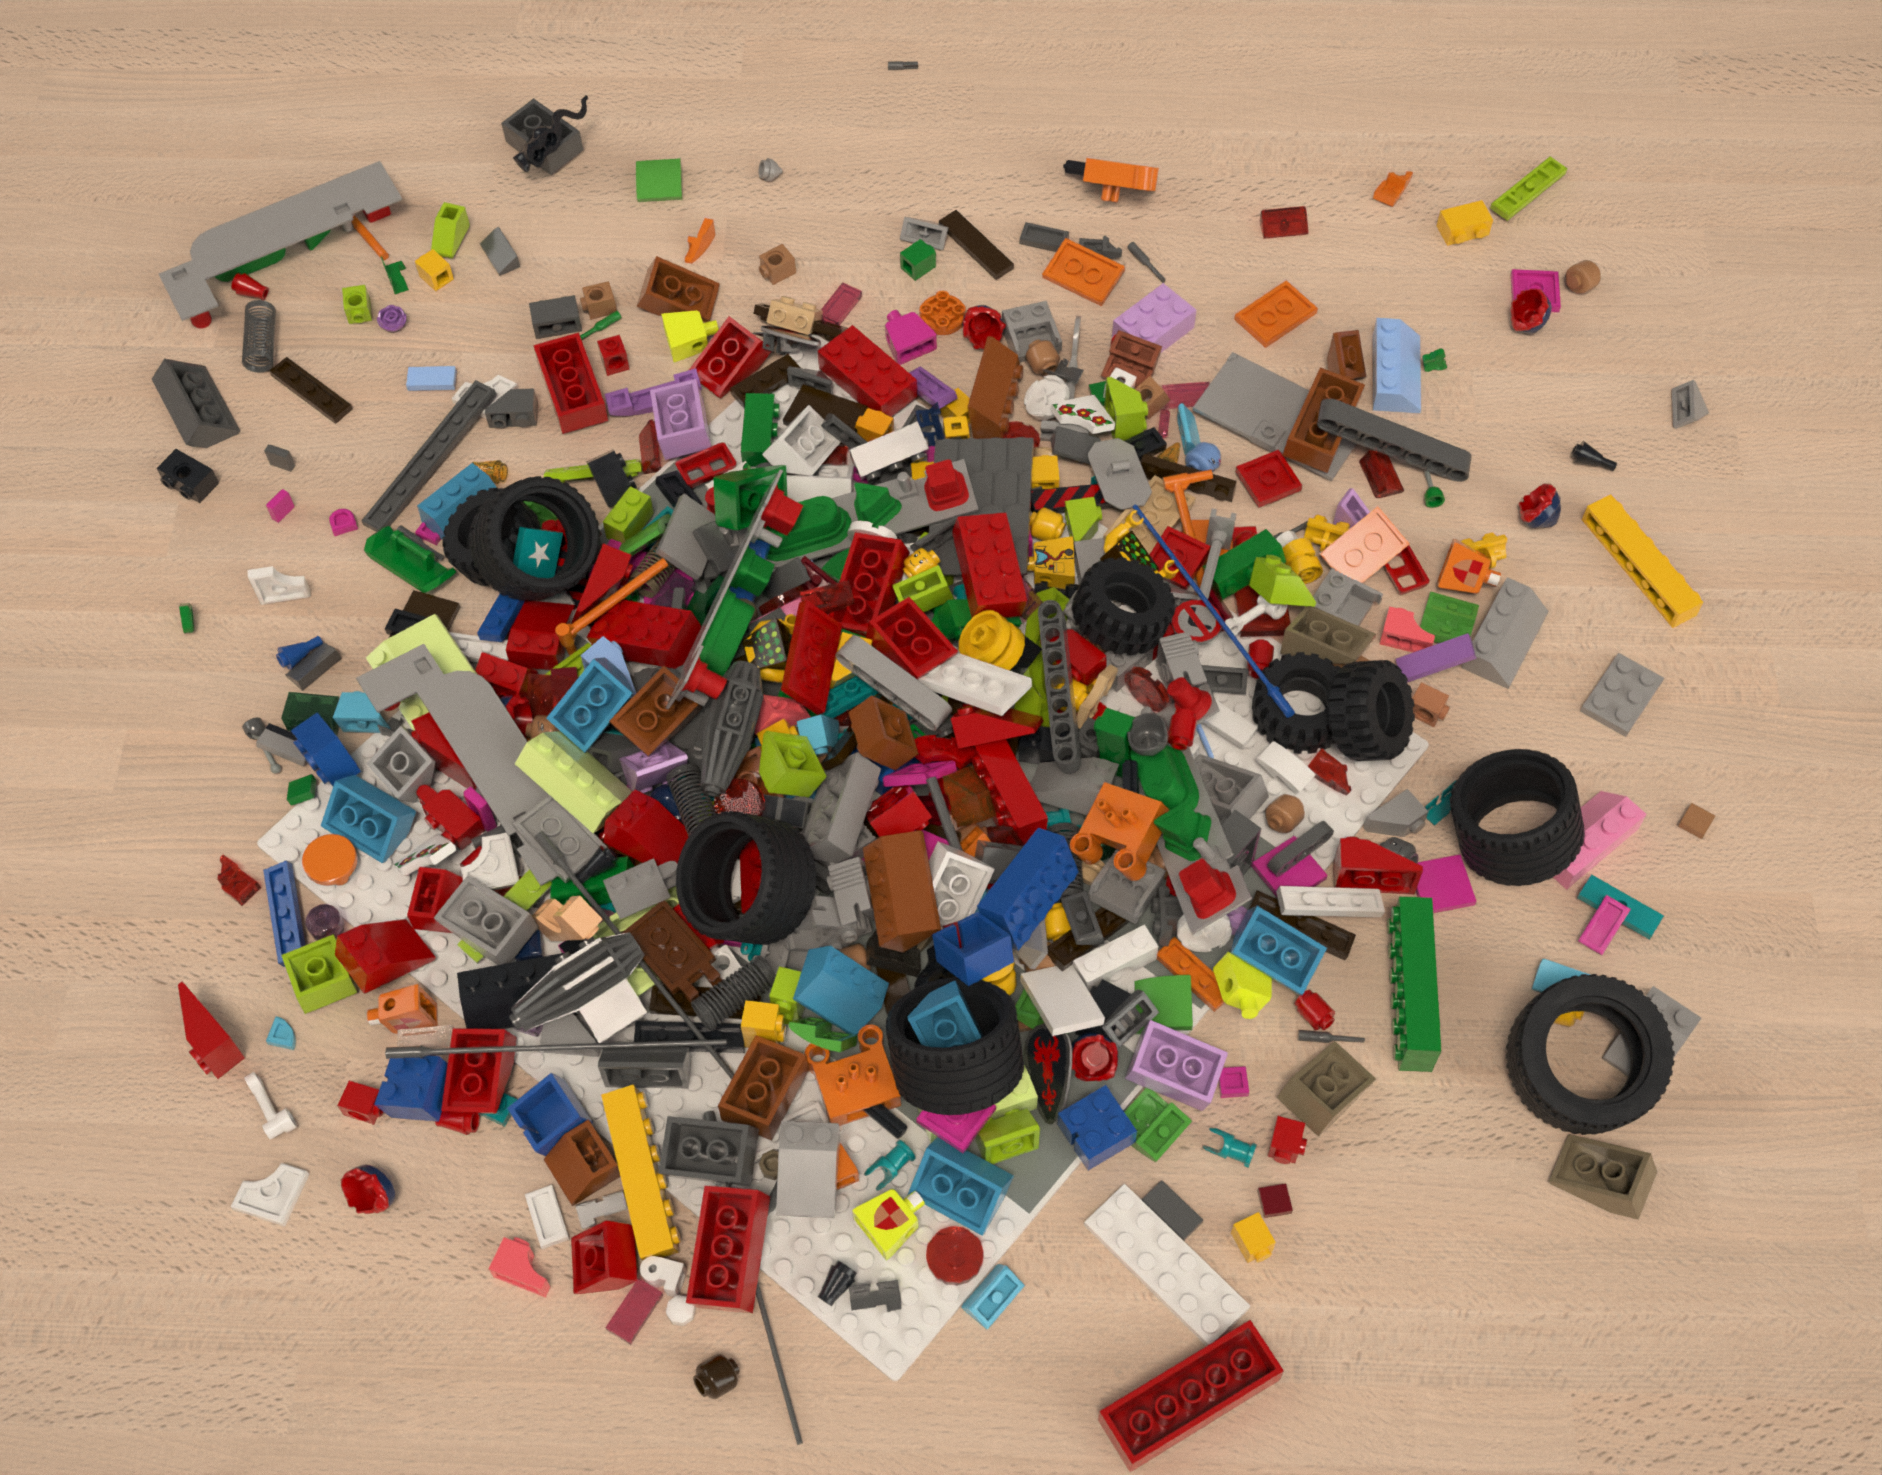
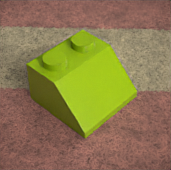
M1106 377L1104 408L1115 422L1111 435L1113 439L1119 438L1125 441L1147 429L1145 416H1148L1147 402L1142 401L1139 391L1113 377Z
M1266 555V558L1256 557L1249 586L1268 603L1311 607L1316 605L1315 599L1302 579L1291 570L1290 566L1285 565L1280 557L1274 555Z
M771 731L764 733L759 774L768 792L810 797L827 776L807 736Z
M334 934L281 955L296 998L305 1014L357 993L352 977L335 956L336 938Z
M1013 1109L1006 1112L1003 1117L995 1120L989 1118L975 1137V1141L982 1159L995 1164L1039 1149L1040 1128L1028 1109L1021 1111L1020 1109Z

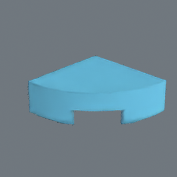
M276 1016L266 1042L268 1045L294 1050L296 1038L290 1025L284 1019Z

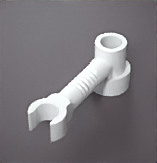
M1260 595L1257 600V606L1239 617L1227 619L1225 623L1236 636L1243 629L1244 625L1263 613L1268 614L1273 619L1281 618L1287 610V605L1270 604Z
M255 1072L244 1077L267 1120V1123L262 1125L270 1140L283 1132L288 1133L297 1128V1123L287 1108L276 1113L261 1078L256 1076Z

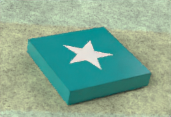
M519 527L513 564L531 576L552 578L556 571L563 533Z

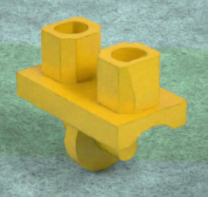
M1315 515L1314 518L1308 519L1304 538L1309 539L1311 543L1321 545L1319 552H1322L1350 529V525L1342 521L1336 525L1327 523V519L1324 516Z
M1491 532L1485 534L1480 541L1474 542L1471 538L1461 541L1490 558L1491 562L1488 569L1495 568L1496 561L1505 559L1507 555L1505 546L1508 538L1505 534L1496 536Z

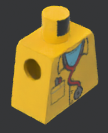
M1073 537L1039 541L1033 544V556H1028V571H1034V584L1046 581L1048 582V587L1065 589L1066 584H1075Z

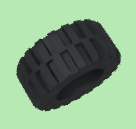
M488 488V491L480 490L477 492V495H470L466 498V502L460 503L456 507L457 511L454 515H450L448 519L449 524L445 525L444 528L445 537H442L444 555L448 562L471 582L481 586L489 585L480 576V571L475 567V562L471 557L472 551L469 548V534L472 530L470 527L474 516L479 513L478 509L482 504L504 488ZM523 501L514 502L509 507L501 525L503 547L512 562L519 527L541 529L538 516Z
M1119 557L1117 560H1114V558L1104 559V561H1099L1088 568L1073 598L1072 612L1076 625H1080V632L1083 635H1087L1091 643H1097L1101 646L1100 649L1105 651H1114V654L1122 655L1127 653V656L1137 655L1138 652L1140 654L1148 652L1158 645L1159 639L1164 636L1175 613V599L1167 582L1164 583L1163 577L1159 573L1153 572L1152 567L1148 565L1143 566L1139 564L1140 561L1134 559L1128 561L1127 558ZM1110 600L1123 602L1132 607L1137 613L1120 609Z
M1296 652L1295 656H1291L1290 653L1281 656L1280 661L1278 658L1271 661L1269 666L1262 670V673L1271 684L1279 687L1282 695L1291 691H1306L1317 696L1323 702L1326 709L1315 715H1299L1294 713L1293 716L1286 718L1274 700L1268 696L1267 687L1259 677L1252 700V717L1254 723L1258 724L1257 727L1260 734H1266L1268 742L1274 741L1285 749L1294 750L1293 753L1301 754L1302 751H1307L1308 754L1317 753L1318 748H1321V750L1330 748L1331 743L1335 742L1332 738V730L1329 729L1328 725L1330 721L1329 715H1327V708L1329 707L1327 698L1328 693L1331 692V682L1335 679V674L1341 669L1340 666H1333V661L1328 658L1323 660L1319 658L1318 654L1311 653L1310 656L1305 655V652Z
M1373 660L1348 663L1335 674V679L1331 682V692L1328 693L1327 701H1329V707L1327 708V715H1329L1330 721L1328 722L1329 729L1332 730L1333 741L1338 744L1337 748L1351 760H1391L1399 756L1410 742L1409 736L1412 735L1414 729L1412 723L1415 721V714H1413V707L1415 705L1414 699L1411 697L1412 689L1407 684L1408 679L1406 675L1391 661Z

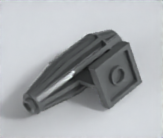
M746 661L734 662L723 677L727 679L725 687L717 699L708 700L694 745V750L702 752L700 787L709 796L719 797L720 794L726 793L751 745L764 695L759 667Z
M628 932L599 937L596 940L592 936L590 939L580 943L579 947L581 949L573 955L568 951L555 959L557 965L552 967L538 983L511 1007L513 1013L509 1017L516 1029L523 1028L524 1031L580 1011L600 1044L648 1014L649 1012L628 982V978L645 956L632 934Z

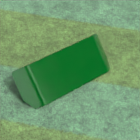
M390 526L381 528L366 540L364 551L370 559L423 593L436 588L456 573L453 567L446 568L434 560V552L429 549L426 550L415 543L400 530L393 531Z

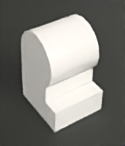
M650 1256L643 1260L640 1265V1273L648 1286L652 1288L664 1286L667 1296L670 1297L680 1295L688 1272L684 1263L657 1256Z

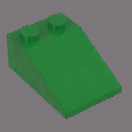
M786 465L731 471L713 477L715 522L717 526L737 531L749 527L763 495L780 469L783 472L777 486L778 489L784 491L783 495L787 496Z

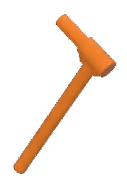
M1211 469L1163 477L1165 491L1175 495L1184 534L1195 539L1184 490L1187 489L1190 483L1213 479ZM1203 565L1196 574L1198 587L1201 586L1204 576Z
M662 558L573 624L561 623L557 625L555 631L562 646L566 648L568 655L570 656L577 651L574 638L580 630L667 568L669 565L666 560Z

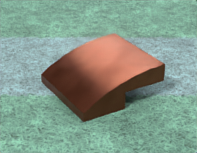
M1118 330L1109 350L1110 355L1101 377L1103 379L1110 377L1117 367L1137 377L1135 388H1137L1149 376H1153L1162 346Z

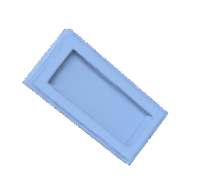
M408 367L407 390H455L456 367Z

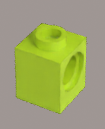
M366 285L342 288L343 306L348 323L372 321L371 302Z

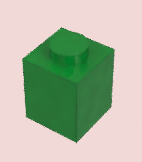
M919 239L900 252V268L914 281L936 267V251L922 239Z

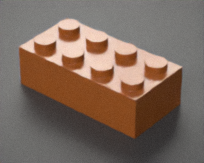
M1320 367L1287 439L1282 456L1328 473L1343 438L1326 432L1317 426L1320 404L1324 399H1336L1357 407L1365 384Z

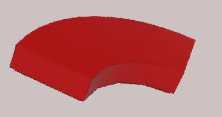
M926 735L914 739L918 755L915 757L924 765L932 761L953 760L956 767L962 769L971 763L972 757H974L975 747L970 746L958 749L956 738L954 737L946 739L938 738L936 735Z

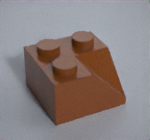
M870 696L849 712L851 728L855 733L858 743L857 749L863 757L897 770L918 755L905 711L874 696Z

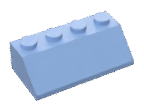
M1376 318L1372 335L1373 410L1421 413L1420 335L1401 319Z

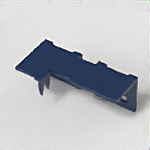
M938 402L929 410L915 411L920 428L933 425L935 427V432H922L924 438L927 437L928 447L935 446L934 436H936L937 440L945 439L938 416L941 414ZM928 413L931 414L932 422H930ZM919 414L922 415L923 422H921Z

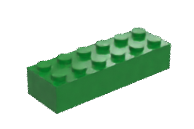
M1399 896L1396 906H1392L1391 918L1387 920V933L1392 934V943H1389L1388 957L1393 959V968H1390L1389 981L1390 984H1394L1395 993H1391V1009L1396 1011V1018L1392 1020V1034L1397 1035V1044H1394L1393 1059L1398 1061V1071L1432 1072L1441 1054L1433 900L1428 897Z

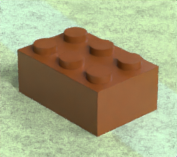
M756 1035L718 1104L721 1121L753 1126L759 1129V1136L772 1141L809 1071L806 1054Z

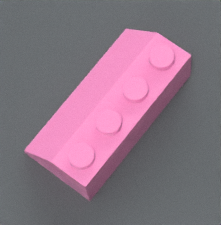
M1600 791L1581 807L1585 828L1583 846H1581V851L1576 855L1574 862H1571L1567 869L1553 877L1566 890L1640 828L1647 814L1627 796Z

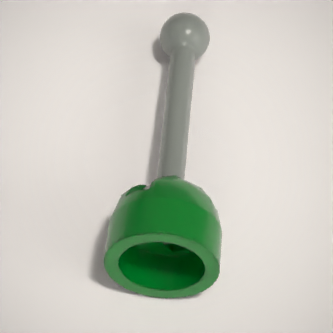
M1424 470L1429 487L1424 494L1426 506L1429 508L1439 507L1445 502L1444 494L1440 488L1433 486L1429 471Z

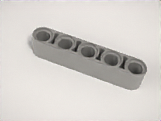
M852 635L835 654L837 660L845 668L929 730L936 731L951 714L952 708L948 702L860 637Z

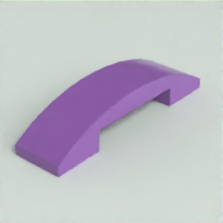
M696 368L674 374L675 381L629 393L628 388L606 393L605 398L610 415L632 416L653 412L650 390L697 379L699 388L702 390Z

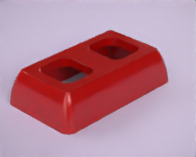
M721 442L677 461L675 465L686 484L692 489L713 480L715 476L734 469L737 462L726 444ZM719 459L723 460L726 466L713 471L710 463ZM695 469H700L704 476L691 480L688 475L689 472Z
M1410 545L1396 555L1401 557L1405 564L1404 566L1395 569L1391 568L1388 563L1383 566L1400 595L1424 588L1430 582ZM1407 575L1412 576L1416 584L1403 588L1398 578Z

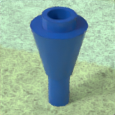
M316 636L305 643L300 642L278 647L276 658L283 668L287 667L291 670L309 654V651L322 645L323 641L319 636Z

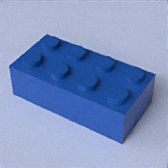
M1037 828L977 905L981 914L1010 934L1012 949L1019 951L1024 943L1030 939L1033 931L1045 919L1049 910L1060 899L1062 893L1074 881L1079 872L1065 836Z

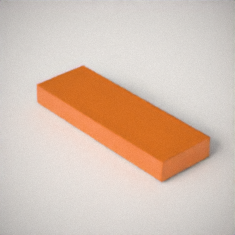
M1176 937L1170 940L1169 946H1164L1158 951L1157 960L1173 975H1191V991L1215 1012L1225 1003L1214 972L1189 949L1185 948Z

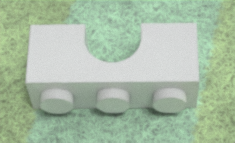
M1144 924L1073 960V966L1090 992L1093 986H1099L1102 979L1110 982L1111 977L1123 968L1130 967L1134 972L1155 961L1159 946Z

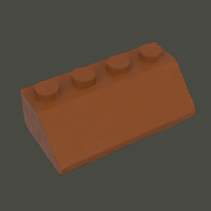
M987 337L968 403L973 438L976 439L1003 438L1004 432H1008L1009 414H1013V399L1018 396L1019 391L1018 380L1023 378V365L1019 363L1018 354L993 337Z
M913 831L881 836L865 846L863 854L874 909L879 947L905 952L929 938L932 934L940 931L941 925L923 832Z

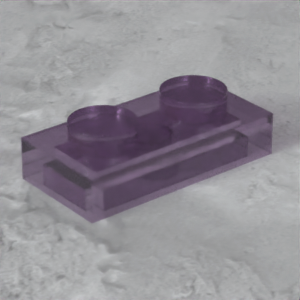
M674 572L650 604L672 608L674 589L684 588L687 601L695 591L696 584Z

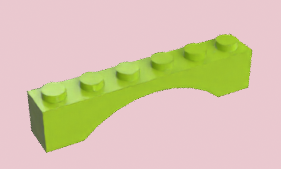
M1055 587L1030 595L1025 636L1041 648L1038 617L1039 606L1044 601L1054 600L1059 603L1062 611H1064L1069 602V598ZM1057 613L1050 614L1047 618H1053ZM1041 650L1023 674L1031 678L1032 687L1015 703L1014 710L1041 716L1044 721L1041 726L1050 727Z

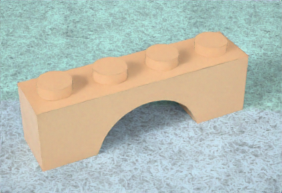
M581 896L570 897L564 905L556 899H547L532 915L539 926L538 929L550 941L590 939L599 930L597 925L603 920Z

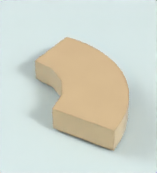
M1110 664L1099 674L1090 694L1080 705L1077 714L1079 729H1081L1088 717L1093 718L1097 713V706L1103 696H1107L1118 673L1117 667Z

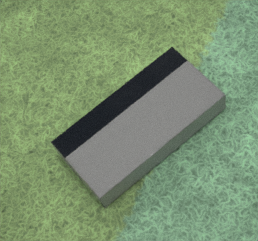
M269 723L257 740V747L303 767L307 763L306 758L293 743L297 740L294 734Z

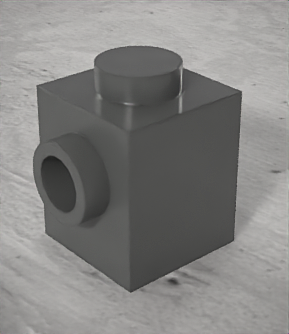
M1088 717L1078 732L1081 758H1099L1100 756L1096 731H1094L1096 720Z

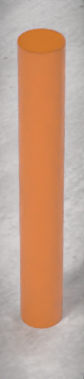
M354 215L351 222L356 231L380 258L382 256L383 260L388 259L389 254Z

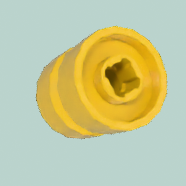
M1295 539L1282 548L1286 559L1285 565L1290 566L1291 570L1302 579L1304 584L1317 580L1323 574V568L1318 557L1315 556L1316 552L1309 539Z

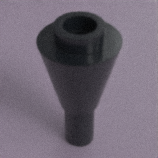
M1582 441L1581 444L1577 443L1571 453V457L1574 458L1573 463L1601 466L1610 471H1614L1617 466V462L1603 457L1601 453L1585 441Z
M600 845L584 869L576 875V878L583 884L591 877L593 878L617 867L616 860L618 856L609 846L604 848Z

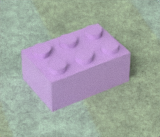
M1163 283L1113 320L1112 338L1120 330L1162 346V353L1194 328L1196 309Z
M697 379L650 390L657 439L665 460L699 452L711 447L704 400Z
M1150 1020L1142 1029L1125 1079L1203 1111L1211 1104L1228 1052Z

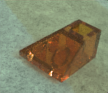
M972 766L942 776L944 781L943 788L948 795L951 815L956 822L957 828L997 816L989 789Z

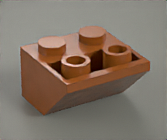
M589 1119L564 1134L543 1159L572 1206L620 1177L617 1163Z

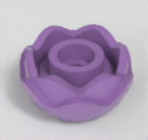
M388 305L379 311L377 322L385 331L395 332L403 328L407 317L402 308Z

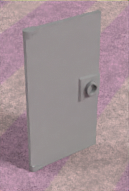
M1232 352L1226 363L1194 405L1193 411L1250 439L1251 442L1271 452L1279 449L1283 455L1287 439L1309 390ZM1342 439L1328 473L1293 459H1287L1332 481L1357 443Z

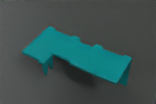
M1456 780L1442 792L1441 802L1438 805L1436 803L1439 795L1425 806L1429 810L1426 819L1434 826L1450 813V797L1452 796L1450 791L1455 787Z

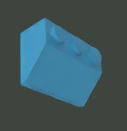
M471 463L417 505L421 522H424L428 529L433 533H437L442 539V537H445V525L449 524L448 519L450 515H454L457 511L456 507L460 503L466 502V498L470 495H477V492L480 490L488 491V488L497 487L485 472Z
M605 657L594 658L546 719L586 753L610 724L609 721L631 698L634 691L625 675Z
M352 775L335 781L321 827L332 834L346 837L354 847L377 861L385 863L409 834L416 811L358 776Z
M1259 906L1247 910L1234 936L1231 954L1302 996L1327 948Z
M830 945L808 950L793 1000L844 1032L857 1035L860 1029L882 1008L889 983Z
M956 981L930 992L907 1016L921 1045L955 1047L984 1037Z
M937 1137L926 1148L908 1195L916 1191L926 1206L983 1236L1002 1204L1014 1175L967 1150L961 1153Z

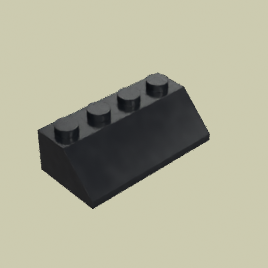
M564 953L458 972L459 997L466 1029H507L515 1027L509 1017L513 1013L511 1007L538 983L552 967L557 965L555 959Z

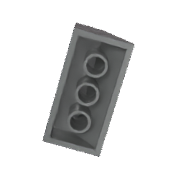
M164 358L152 377V381L185 444L192 447L208 448L238 435L240 429L206 366Z

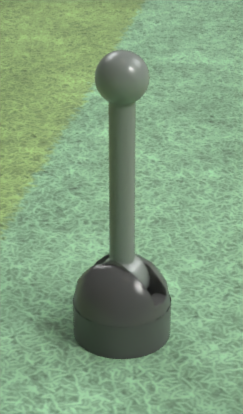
M256 717L246 721L242 729L250 739L258 740L265 730V725L261 718ZM263 750L271 765V772L274 774L279 773L281 766L275 763L270 752Z

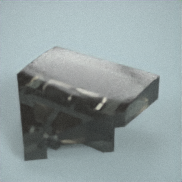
M875 930L867 941L866 965L918 977L921 971L920 950L917 948L919 944L905 952L879 947L877 930Z

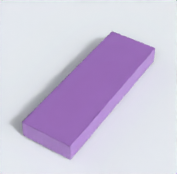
M921 366L909 372L917 379V395L932 406L938 402L940 409L957 399L956 392Z
M1467 633L1396 658V663L1402 670V673L1406 675L1408 683L1477 658L1471 636Z

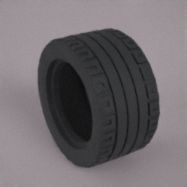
M1582 974L1562 979L1534 997L1521 1010L1510 1029L1511 1034L1508 1035V1044L1506 1045L1508 1050L1506 1054L1508 1063L1506 1066L1509 1069L1508 1076L1513 1082L1511 1083L1512 1087H1515L1517 1096L1521 1097V1102L1523 1105L1526 1104L1530 1112L1535 1113L1538 1119L1541 1118L1544 1123L1552 1125L1555 1129L1560 1128L1562 1131H1568L1572 1134L1595 1135L1623 1127L1653 1109L1655 1104L1660 1101L1661 1095L1665 1094L1666 1087L1671 1081L1669 1078L1673 1075L1672 1066H1674L1675 1062L1673 1060L1675 1051L1672 1049L1674 1042L1671 1039V1031L1667 1028L1668 1023L1663 1018L1664 1015L1658 1011L1657 1005L1651 1002L1652 999L1643 995L1641 990L1636 989L1632 984H1626L1624 980H1617L1616 977L1609 978L1603 974L1601 976H1597V974ZM1575 1011L1591 1012L1609 1020L1622 1033L1630 1051L1631 1066L1624 1087L1613 1098L1592 1100L1580 1097L1566 1089L1554 1076L1547 1059L1546 1043L1550 1028L1560 1015Z

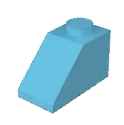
M360 691L341 693L333 719L343 732L380 733L378 725L391 729L381 714L377 713L365 693Z
M818 715L797 721L799 735L807 736L817 757L827 755L828 750L832 749L837 743L838 720Z

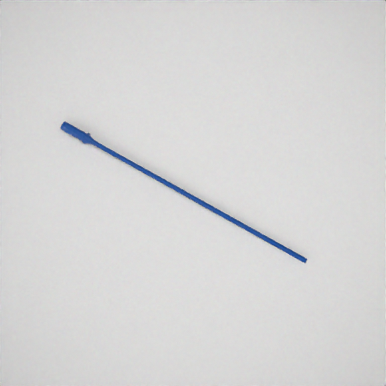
M1136 504L1133 505V509L1137 510L1136 513L1141 519L1144 518V524L1171 560L1175 561L1174 564L1266 685L1268 696L1274 700L1286 718L1293 716L1295 711L1279 691V687L1274 686L1268 681Z

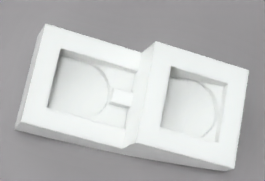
M1274 741L1255 759L1273 778L1278 776L1295 794L1301 792L1316 775L1299 758Z

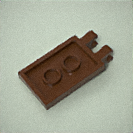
M665 900L659 902L621 933L630 932L645 955L642 960L673 995L680 990L691 1003V1001L699 996V992L693 984L702 976H705L713 987L718 985V982H722L721 975L711 965L716 961L715 956Z

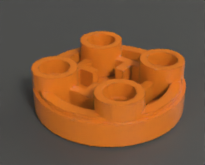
M942 290L922 303L919 308L920 318L937 335H949L962 328L966 307L958 298Z
M338 834L323 835L313 840L306 847L302 857L303 869L308 878L317 884L326 886L344 885L348 882L349 876L356 868L357 852L353 844L346 837Z

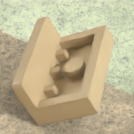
M787 296L771 300L767 317L768 324L810 335L814 321L821 320L823 311L816 309L817 305L803 302V305L794 303L795 299Z

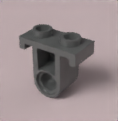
M1159 886L1156 897H1152L1151 913L1156 915V918L1153 919L1152 932L1157 935L1158 946H1169L1171 936H1177V923L1184 914L1178 898L1168 897L1170 892L1168 886Z

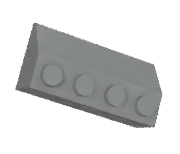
M1508 577L1506 578L1472 642L1477 659L1463 663L1462 669L1509 689L1549 612L1530 587Z
M858 752L848 756L843 764L831 770H824L827 777L818 787L802 832L805 841L810 845L815 860L838 863L852 857L857 849L856 843L859 834L864 828L863 822L867 811L871 807V798L878 786V777L881 768Z

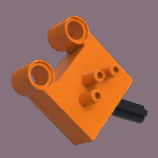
M1086 158V162L1067 160L1063 164L1065 173L1084 176L1083 181L1103 184L1101 200L1118 202L1120 187L1146 191L1156 190L1159 168Z
M1126 760L1122 764L1123 788L1106 782L1103 783L1079 833L1071 839L1070 849L1081 861L1089 865L1095 864L1102 857L1101 843L1119 849L1120 851L1116 853L1113 860L1114 866L1128 880L1137 881L1145 875L1147 870L1146 863L1162 834L1160 829L1154 824V820L1170 810L1161 801L1139 794L1138 763L1135 760Z
M870 1024L860 1029L858 1041L861 1053L831 1062L828 1049L821 1048L812 1043L809 1044L805 1050L809 1072L814 1074L830 1123H839V1126L870 1116L896 1139L905 1134L908 1129L907 1125L889 1111L901 1106V1096L896 1088L894 1076L884 1051L883 1033L878 1026ZM868 1038L878 1040L873 1045H868L864 1042ZM815 1055H822L825 1057L820 1062H814L811 1060Z

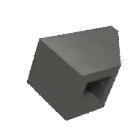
M534 388L510 389L486 408L485 415L489 428L537 426L538 402Z
M604 730L590 747L588 753L611 773L620 772L623 769L619 758L641 750L624 735L604 733Z

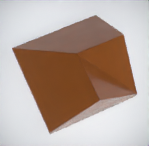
M1359 330L1333 333L1327 357L1329 371L1350 379L1367 377Z

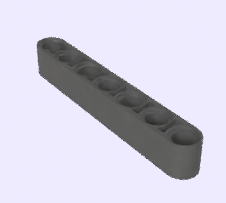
M1324 399L1321 402L1317 426L1320 429L1453 481L1462 482L1469 478L1472 459L1470 452L1339 400Z
M1047 600L1039 606L1038 617L1052 750L1059 769L1066 774H1072L1079 770L1081 766V752L1066 619L1059 603L1054 600ZM1057 613L1055 617L1047 618L1050 614ZM1055 636H1059V638L1056 641L1050 642V639H1052ZM1062 660L1058 665H1052L1054 661ZM1065 683L1062 688L1054 689L1057 684ZM1061 707H1067L1064 712L1057 713ZM1063 731H1070L1067 736L1059 737ZM1066 755H1073L1069 761H1062Z

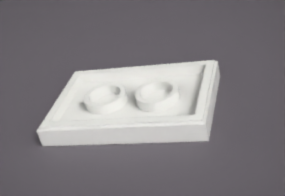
M1073 965L1063 972L1057 966L1021 973L1020 982L1052 1036L1104 1025V1015Z

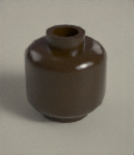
M715 1354L696 1367V1375L693 1377V1381L698 1392L703 1397L708 1396L711 1399H718L737 1386L739 1368L732 1358L727 1359L722 1354Z

